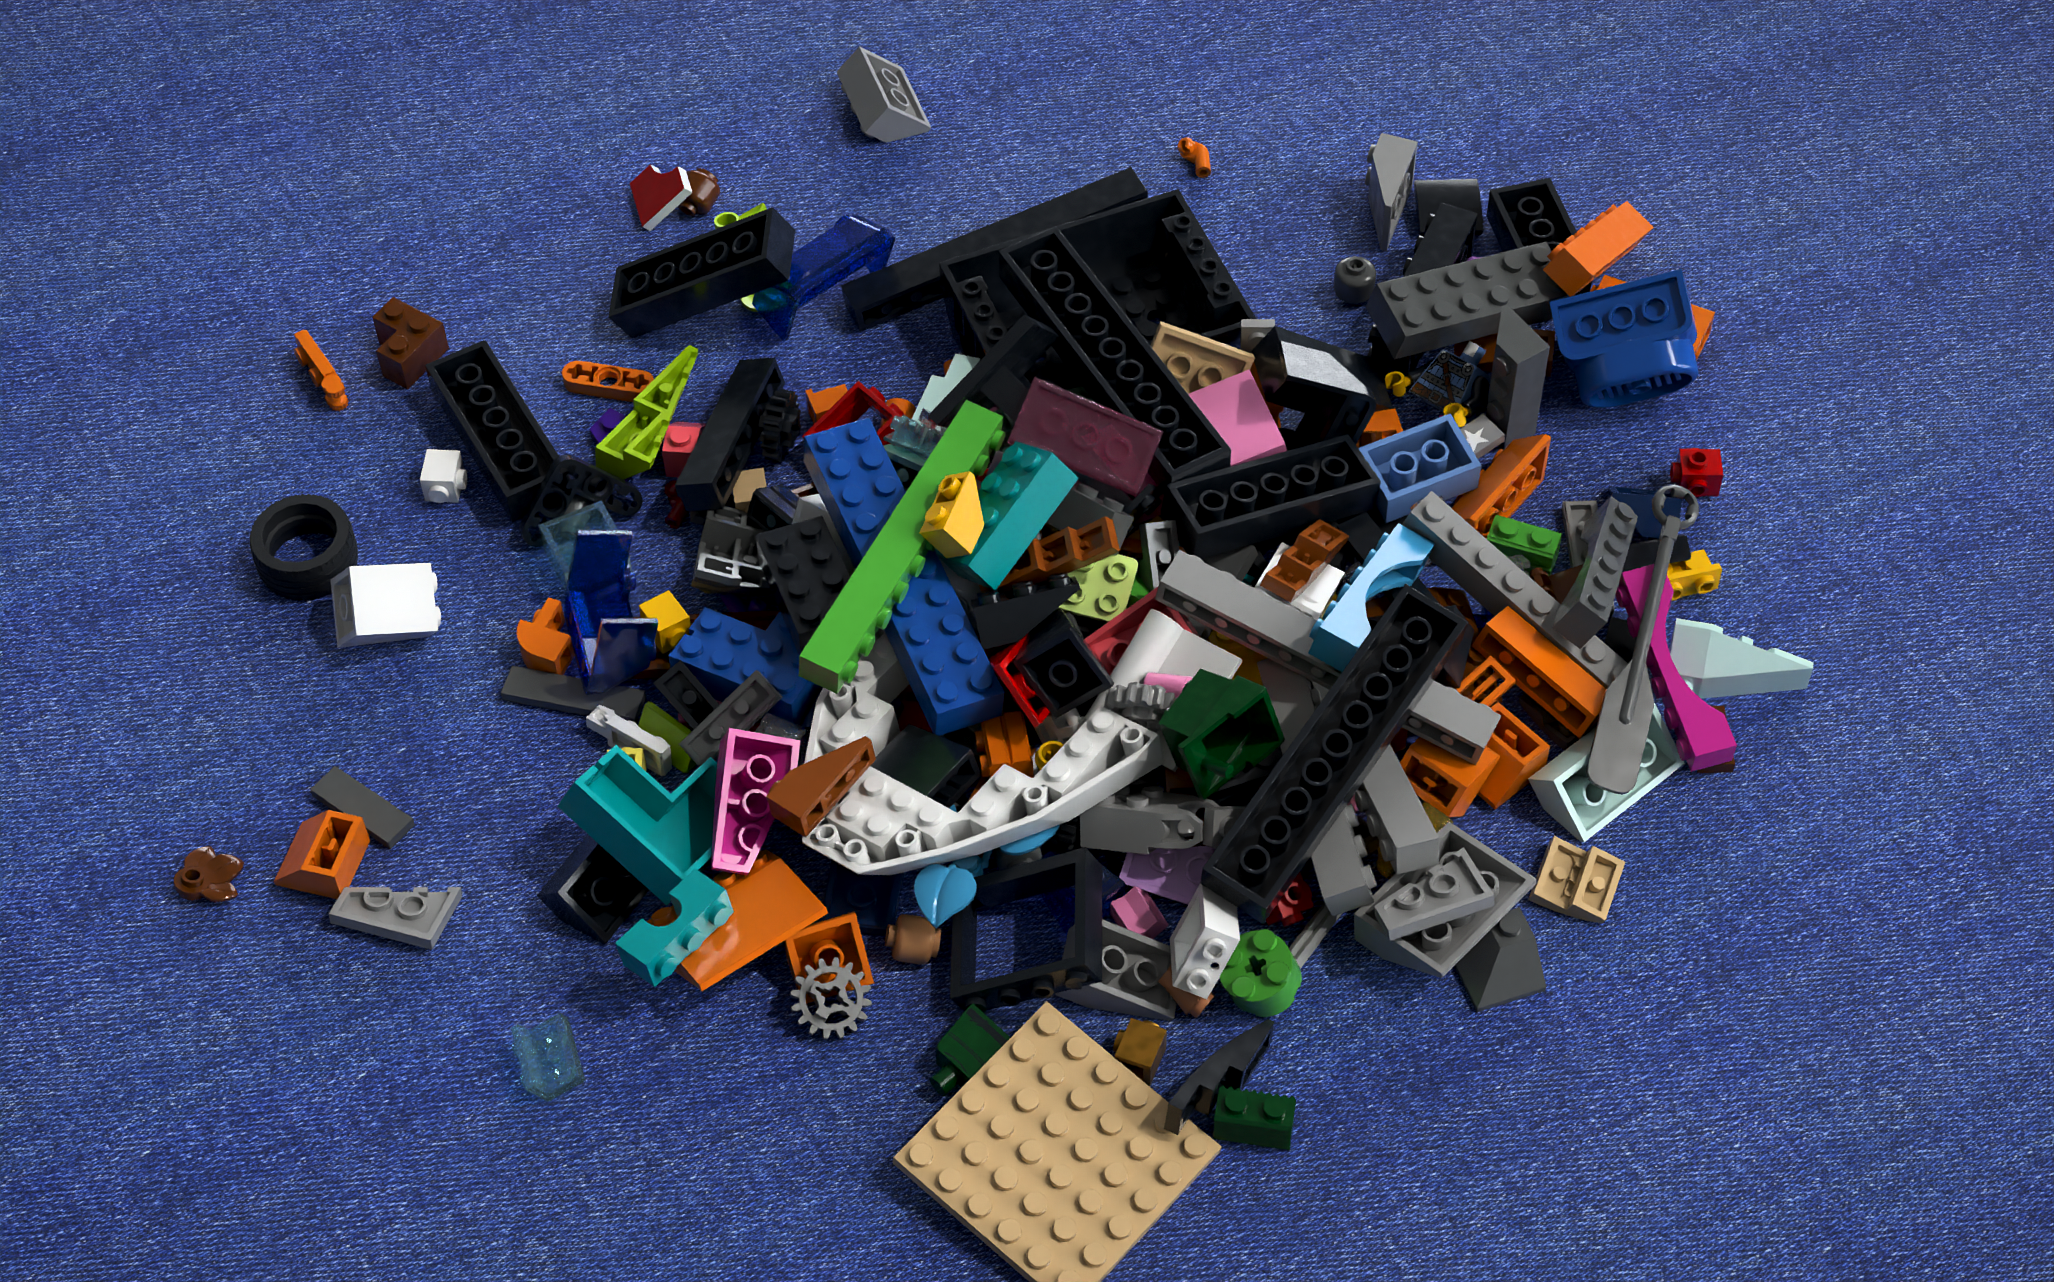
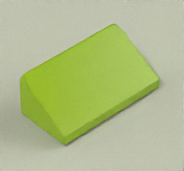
M648 701L644 706L638 726L653 736L663 738L670 745L672 765L681 772L688 773L697 764L683 750L679 743L692 731L654 703Z

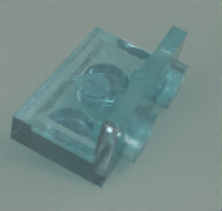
M558 1013L530 1030L519 1024L511 1027L514 1039L512 1048L519 1059L522 1069L520 1079L527 1092L549 1102L586 1081L568 1017Z

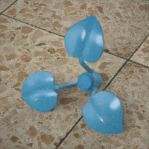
M953 804L949 809L957 812V809ZM1060 825L1000 847V850L1007 855H1022L1031 852L1048 841L1056 833ZM992 850L984 852L982 858L975 855L954 860L953 864H950L948 868L940 864H931L920 871L915 879V896L921 912L933 927L938 928L945 920L963 910L974 899L977 891L974 877L984 875L983 869L989 867V858Z

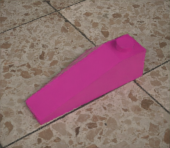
M733 728L727 730L720 741L716 772L711 870L742 875L749 874L775 819L771 815L766 796L776 781L782 780L790 770L798 767L800 740Z

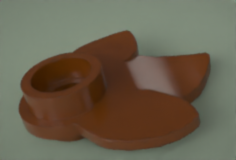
M211 846L197 848L185 857L184 868L175 874L174 888L179 896L186 900H198L204 897L211 902H223L238 896V893L230 882L243 870L244 862L230 854L216 856Z

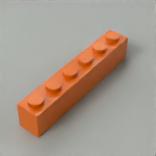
M1628 201L1618 208L1613 204L1595 220L1592 219L1585 227L1580 228L1574 235H1571L1563 243L1556 246L1547 256L1551 261L1543 271L1570 297L1574 296L1633 250L1654 227Z

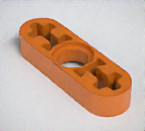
M572 361L562 369L564 386L569 392L633 402V399L654 380L652 374L644 370L586 361ZM606 378L617 379V382L611 386L600 384Z

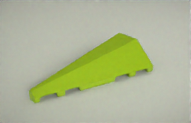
M688 345L633 399V410L595 447L596 467L623 480L651 468L698 356L697 348Z

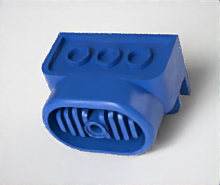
M1682 269L1549 302L1559 349L1568 369L1575 374L1579 397L1583 404L1594 408L1622 406L1679 391L1697 379L1699 370L1693 348L1697 338V329Z

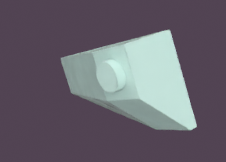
M1676 618L1669 647L1671 659L1681 678L1701 699L1807 689L1814 663L1777 648L1764 650L1753 646V639L1742 636L1739 640L1723 634V628L1714 624Z

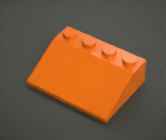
M767 849L760 850L748 875L722 871L714 877V882L727 890L734 913L729 916L724 925L711 933L696 951L691 952L676 967L674 972L701 991H704L828 914V911L780 857ZM674 906L664 907L653 913L651 919L647 922L654 926H666L673 923L678 916Z

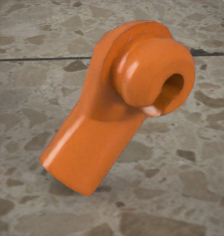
M1188 137L1182 138L1177 144L1180 155L1195 164V172L1198 177H1208L1211 174L1208 149Z

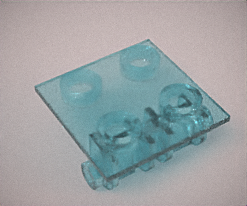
M903 415L901 418L898 416L893 418L890 428L895 431L884 436L883 440L891 443V446L899 451L912 452L921 456L926 461L944 433L935 431L934 434V428L930 427L925 437H923L925 424L921 423L916 431L919 422Z

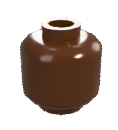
M702 168L689 170L686 173L692 194L678 208L688 216H695V214L705 215L712 209L720 195V187L717 184L718 179L711 172Z

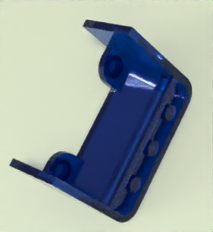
M846 214L835 223L833 228L793 252L789 281L755 293L752 305L784 342L789 339L797 309L864 266L870 273L886 267L895 237L882 225L857 214L852 216Z
M577 530L564 597V616L586 695H601L647 669L650 661H655L656 658L655 637L658 619L634 618L629 603L630 591H635L636 574L634 570H630L628 564L633 536L632 530Z

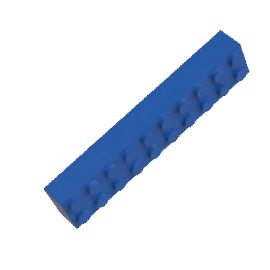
M870 418L804 437V463L855 569L906 493ZM929 550L925 556V564L918 577L912 576L908 582L909 589L904 600L901 603L896 602L891 609L892 616L884 631L933 734L940 736L1002 716L1005 692L936 552Z

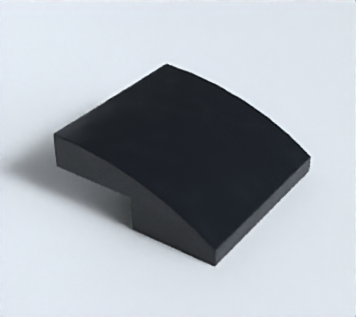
M1477 179L1414 181L1419 235H1425L1428 217L1431 213L1436 214L1441 203L1477 213L1475 235L1483 234L1482 206Z

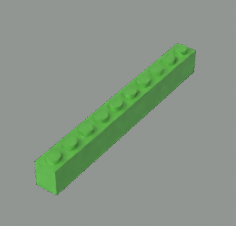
M968 400L964 402L801 652L798 676L838 694L845 682L851 683L858 669L857 662L862 655H869L875 643V634L879 628L882 630L886 628L891 619V609L896 602L901 603L904 600L909 589L908 582L912 576L918 577L920 575L928 551L933 552L936 549L919 532L925 521L926 512L932 506L939 491V484L947 475L967 471L972 472L975 477L984 474L990 461L989 455L993 450L998 451L1004 441L1005 432L1002 431L1004 416Z

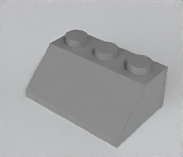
M858 47L837 71L842 83L841 88L847 94L851 102L850 107L857 115L861 124L860 129L867 137L871 139L875 137L888 143L926 133L931 129L929 121L901 66L864 48Z

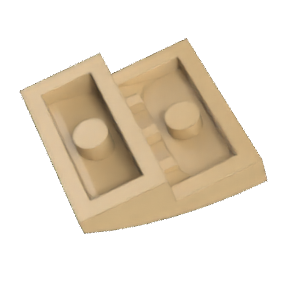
M1554 836L1548 843L1536 876L1537 884L1532 888L1528 900L1577 919L1604 923L1625 861L1595 846H1592L1586 852Z

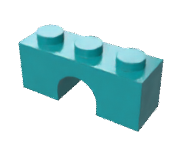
M696 869L669 892L678 916L673 923L666 926H654L641 918L615 943L623 965L653 987H656L665 977L670 976L691 952L696 951L703 941L718 927L724 925L729 916L734 913L727 890Z

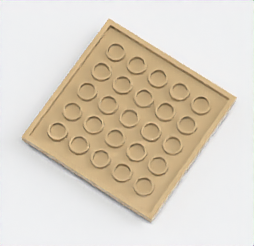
M1046 1001L893 1157V1164L1029 1282H1102L1220 1153L1222 1146L1189 1119L1178 1135L1165 1130L1164 1126L1169 1102Z

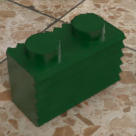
M1223 1085L1219 1088L1213 1139L1290 1150L1296 1099L1294 1096L1288 1098L1286 1095L1280 1097L1278 1093L1273 1096L1270 1092L1265 1095L1262 1091L1257 1094L1255 1090L1249 1092L1247 1089L1241 1091L1240 1088L1234 1090L1232 1087L1226 1089Z

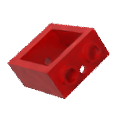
M857 381L802 438L804 439L807 435L855 422L869 408L886 421L877 431L883 445L891 443L898 445L911 431L903 421L906 415L897 405L892 403L888 406L884 403L886 398L874 386L868 389Z

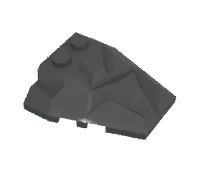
M727 506L719 510H707L697 550L691 587L697 588L704 593H717L721 595L731 593L765 596L772 593L759 564L755 537L756 534L763 533L764 531L759 526L750 523L747 512Z

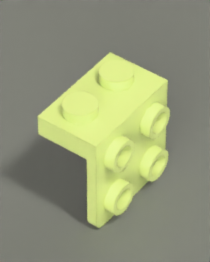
M1120 554L1116 556L1110 555L1088 566L1067 573L1069 577L1075 576L1080 589L1053 613L1062 609L1065 614L1069 612L1108 623L1127 608L1138 569L1137 560Z

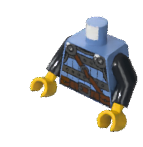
M1471 341L1468 342L1460 357L1442 350L1435 358L1419 368L1404 373V375L1398 371L1388 373L1385 376L1386 388H1392L1393 394L1397 397L1405 394L1406 387L1411 388L1409 390L1411 393L1425 403L1442 411L1444 415L1451 413L1458 427H1463L1465 424L1467 425L1473 421L1476 414L1488 404L1491 378L1477 367L1486 350Z

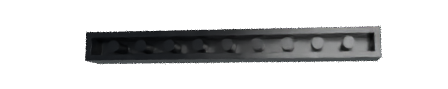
M1129 167L841 285L845 306L859 331H864L942 299L943 292L939 262L1147 199V189L1132 167Z

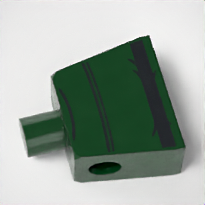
M974 1004L967 1008L935 1048L936 1064L941 1069L929 1080L932 1087L942 1096H945L957 1085L962 1088L1010 1039L1000 1027Z

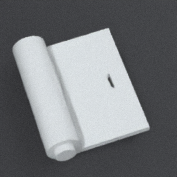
M1151 608L1112 671L1110 677L1114 685L1111 688L1116 689V685L1128 687V684L1131 682L1144 684L1148 673L1190 676L1193 678L1199 669L1232 679L1243 660L1183 629L1168 616ZM1108 689L1097 696L1085 716L1086 721L1100 706L1104 707ZM1160 729V731L1155 733L1159 734L1164 759L1162 765L1176 772L1178 767Z

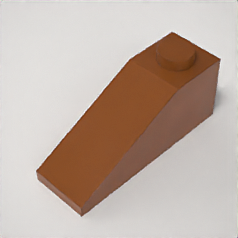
M864 736L790 770L782 780L776 781L771 786L766 796L771 815L802 836L807 837L876 760L871 739Z

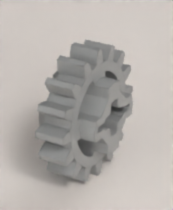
M1131 682L1128 684V687L1116 685V689L1109 688L1108 693H1106L1104 707L1153 732H1157L1161 729L1158 722L1161 720L1164 711L1171 707L1177 698H1175V693L1173 692L1165 693L1166 689L1162 686Z
M834 957L831 966H826L824 959L820 958L817 964L818 969L814 970L810 965L804 967L807 975L806 979L796 976L794 982L801 988L800 990H792L790 992V997L798 999V1003L790 1009L791 1012H801L802 1016L797 1022L799 1026L807 1022L811 1025L809 1035L812 1036L818 1029L822 1031L823 1040H827L833 1031H835L838 1039H843L844 1028L847 1027L854 1033L858 1029L854 1020L865 1021L868 1016L861 1009L862 1007L866 1008L872 1005L871 1000L863 998V994L869 992L871 986H861L859 981H861L865 974L862 971L853 975L851 973L852 962H849L842 968L839 967L838 957ZM825 974L836 975L833 981L823 984L814 980ZM848 982L854 989L856 1003L848 999L845 989ZM831 990H834L838 993L836 1000L840 1002V1005L834 1003L830 1008L824 1005L825 997L821 993L829 994ZM806 994L814 999L816 1006L814 1015L807 1008ZM841 1014L844 1017H848L839 1023H825L828 1016Z

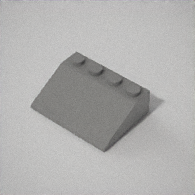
M1448 822L1437 833L1439 836V864L1443 867L1452 861L1454 853L1464 847L1494 894L1495 906L1389 941L1375 917L1374 906L1408 883L1417 884L1426 878L1428 870L1434 867L1430 866L1398 875L1395 873L1373 895L1374 903L1362 906L1354 913V935L1357 942L1384 960L1443 978L1537 884L1535 877L1451 822Z

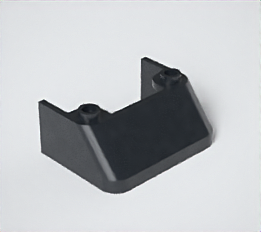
M1280 341L1278 349L1285 380L1318 388L1297 429L1278 428L1287 451L1347 434L1356 445L1376 410V402L1372 390L1332 354Z

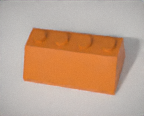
M1547 434L1514 439L1505 450H1498L1486 471L1484 469L1481 470L1478 488L1458 495L1452 509L1487 539L1495 515L1510 518L1544 480L1551 437Z

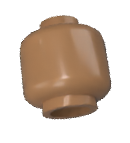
M901 914L897 918L895 925L888 924L885 946L891 947L892 958L896 961L925 965L931 957H937L941 940V929L933 927L925 917Z

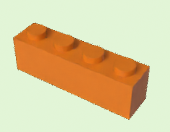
M1505 607L1486 623L1471 645L1486 659L1491 655L1516 680L1515 684L1579 739L1598 722L1606 691L1604 686L1511 607Z

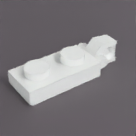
M598 705L589 716L587 715V727L606 737L608 746L612 748L615 745L620 748H643L647 768L660 776H665L672 769L671 748L663 738L649 734L642 730L635 722L621 718L614 713V710L602 705Z

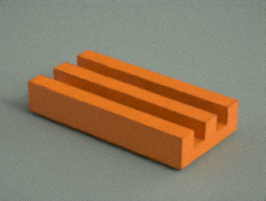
M1490 655L1462 680L1460 688H1456V690L1462 694L1488 669L1492 668L1495 672L1467 696V698L1475 701L1497 680L1502 678L1504 682L1480 702L1490 707L1515 684L1516 680Z

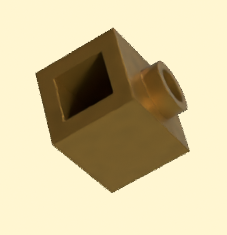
M1131 1018L1126 1031L1120 1029L1113 1046V1051L1116 1052L1115 1058L1148 1086L1151 1085L1166 1050L1167 1030L1152 1021H1139Z

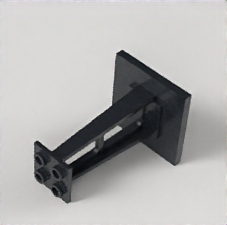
M1024 314L933 409L928 417L936 425L948 428L966 400L988 410L996 404L1046 451L1053 452L1079 478L1078 480L1082 484L1097 490V498L1104 501V498L1107 497L1124 505L1122 511L1134 517L1125 537L1126 539L1138 527L1135 521L1144 513L1150 515L1161 504L1162 500L1159 497L1163 492L1158 486L1148 484L1135 497L1024 376L1033 364L1060 337L1051 327Z

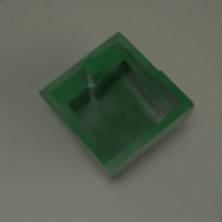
M1199 669L1193 679L1185 684L1182 693L1172 706L1164 711L1161 720L1158 722L1176 766L1189 773L1198 798L1203 800L1248 765L1256 766L1285 741L1265 686L1239 675L1232 680L1203 669Z

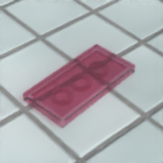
M1034 377L1007 442L1014 444L1015 441L1053 452L1069 469L1137 496L1163 431Z

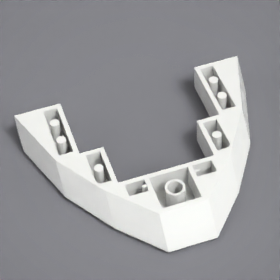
M879 628L875 634V643L868 656L862 655L857 662L858 669L851 683L845 682L838 694L826 688L822 689L815 705L804 764L864 736L871 739L876 757L900 733L894 707L890 703L909 685V682L884 630ZM1100 706L1033 778L1003 764L958 813L870 766L807 837L802 836V843L849 870L863 875H894L924 868L931 864H941L979 855L1066 823L1162 765L1164 759L1159 734Z

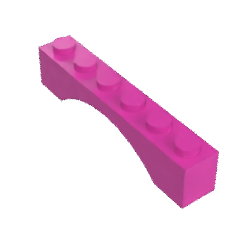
M1654 564L1622 572L1615 594L1621 608L1625 607L1629 616L1627 618V625L1633 638L1638 635ZM1666 575L1646 665L1647 668H1650L1653 676L1651 679L1653 692L1656 698H1662L1664 703L1665 722L1670 730L1674 729L1678 738L1676 740V747L1679 757L1682 761H1687L1692 772L1732 761L1737 744L1725 715L1708 705L1690 689L1681 678L1671 659L1666 642L1665 623L1674 591Z

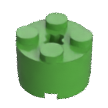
M1268 929L1241 934L1237 947L1219 977L1235 1005L1244 1012L1246 1011L1259 1017L1274 1016L1290 1007L1302 982L1300 967L1290 949L1279 936Z

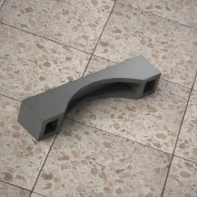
M1612 496L1584 524L1580 539L1588 545L1587 556L1575 583L1558 608L1552 626L1554 630L1579 649L1608 622L1638 518L1630 506L1617 501Z

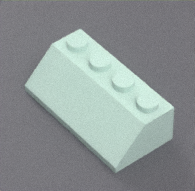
M1655 703L1637 782L1630 792L1622 795L1615 794L1594 786L1588 780L1586 768L1596 727L1528 778L1543 809L1580 842L1588 840L1685 764L1679 757L1677 747Z

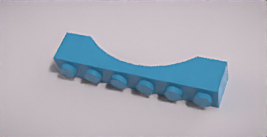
M1399 523L1391 534L1384 532L1375 550L1371 549L1363 565H1359L1354 572L1349 584L1345 583L1336 601H1331L1323 618H1319L1309 634V637L1314 641L1308 654L1343 672L1372 631L1367 618L1365 602L1382 591L1404 587L1405 584L1412 586L1423 571L1435 543Z

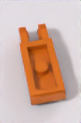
M307 330L295 333L294 336L298 347L294 349V353L301 366L307 365L310 368L308 370L309 375L315 386H321L322 390L326 393L325 401L328 406L335 411L344 410L347 408L349 401L347 395H345L344 384L335 372V369Z

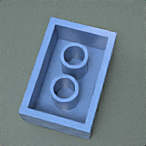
M1451 413L1358 448L1381 481L1375 505L1385 523L1409 515L1431 491L1445 501L1474 490L1479 485L1482 465Z

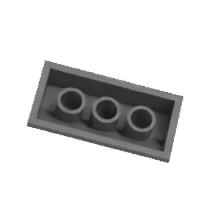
M1508 305L1503 306L1501 309L1485 415L1505 434V441L1498 445L1503 450L1514 439L1535 435L1550 346Z

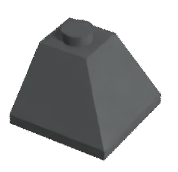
M1520 907L1510 910L1454 966L1476 1012L1546 991V983L1536 939Z

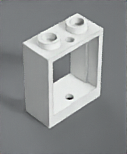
M1201 883L1170 937L1172 985L1207 999L1240 941L1237 907ZM1212 963L1219 964V966L1215 968L1211 967L1210 965Z

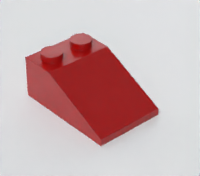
M1026 634L1018 642L998 646L988 659L996 676L1003 681L1010 691L1014 703L1023 710L1035 728L1044 721L1050 711L1013 663L1028 636Z

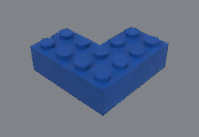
M705 607L690 626V635L684 634L669 654L670 667L672 668L681 660L712 697L720 702H723L755 670L760 671L783 696L761 718L796 731L805 715L811 709L821 686L798 676L799 654L781 612L777 614L765 631Z

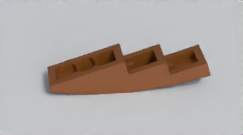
M1104 516L1077 530L1068 526L1041 540L1034 538L998 586V592L1012 591L1013 584L1032 580L1033 584L1046 581L1047 576L1063 572L1069 573L1119 552L1120 549L1113 520ZM979 585L980 591L990 589L982 585Z
M1321 519L1317 520L1299 533L1294 545L1282 553L1278 564L1265 574L1260 586L1291 603L1327 567L1347 542L1349 535Z

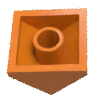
M855 912L808 925L784 940L786 958L793 980H795L796 976L806 979L807 975L804 970L806 965H810L816 970L818 969L817 964L820 958L824 959L826 966H831L834 957H838L839 967L844 968L849 962L853 963L851 970L853 975L863 971L865 975L859 981L861 986L874 984ZM825 974L814 980L823 984L833 981L836 975ZM848 982L845 987L846 992L854 990L851 984ZM795 983L797 990H800L801 987ZM831 990L829 994L821 993L825 998L838 994L834 990ZM806 994V1004L814 1002V999Z

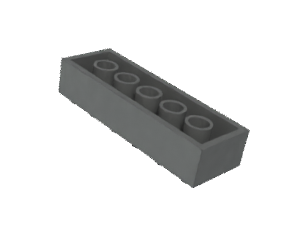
M1547 242L1377 283L1368 300L1366 309L1395 360L1498 333L1501 309L1505 305H1508L1527 325L1553 319L1549 302L1570 296L1543 271L1551 261L1547 257L1551 249Z

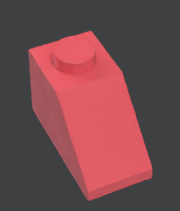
M674 422L668 426L662 448L666 477L680 476L688 457H690L699 436L706 426L705 423Z

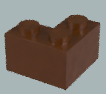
M392 297L372 317L378 341L382 344L376 350L382 375L407 390L426 372V364L438 360L449 349L443 322L395 297Z

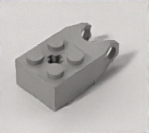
M1127 785L1080 814V846L1083 848L1147 855L1157 848H1191L1204 840L1203 821L1196 816L1197 810L1204 807L1220 806L1213 800L1207 798L1203 800L1195 795L1163 792V788L1159 786L1131 789L1130 785ZM1188 836H1194L1193 839L1190 840L1183 838Z

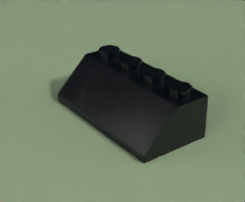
M587 834L536 896L562 922L594 940L606 944L647 894L649 889Z

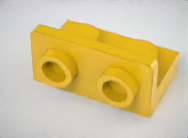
M1704 549L1690 552V560L1669 564L1667 576L1674 591L1672 601L1680 597L1697 593L1706 594L1718 589L1722 568L1719 563L1711 564Z

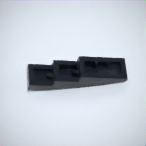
M1269 1019L1238 1035L1212 1054L1185 1081L1169 1102L1164 1129L1178 1135L1194 1110L1209 1116L1217 1103L1219 1088L1223 1085L1226 1089L1232 1087L1234 1090L1240 1088L1242 1091L1270 1047L1275 1022Z

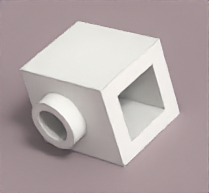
M427 449L420 477L425 501L458 503L461 489L465 490L467 487V471L464 469L460 451Z

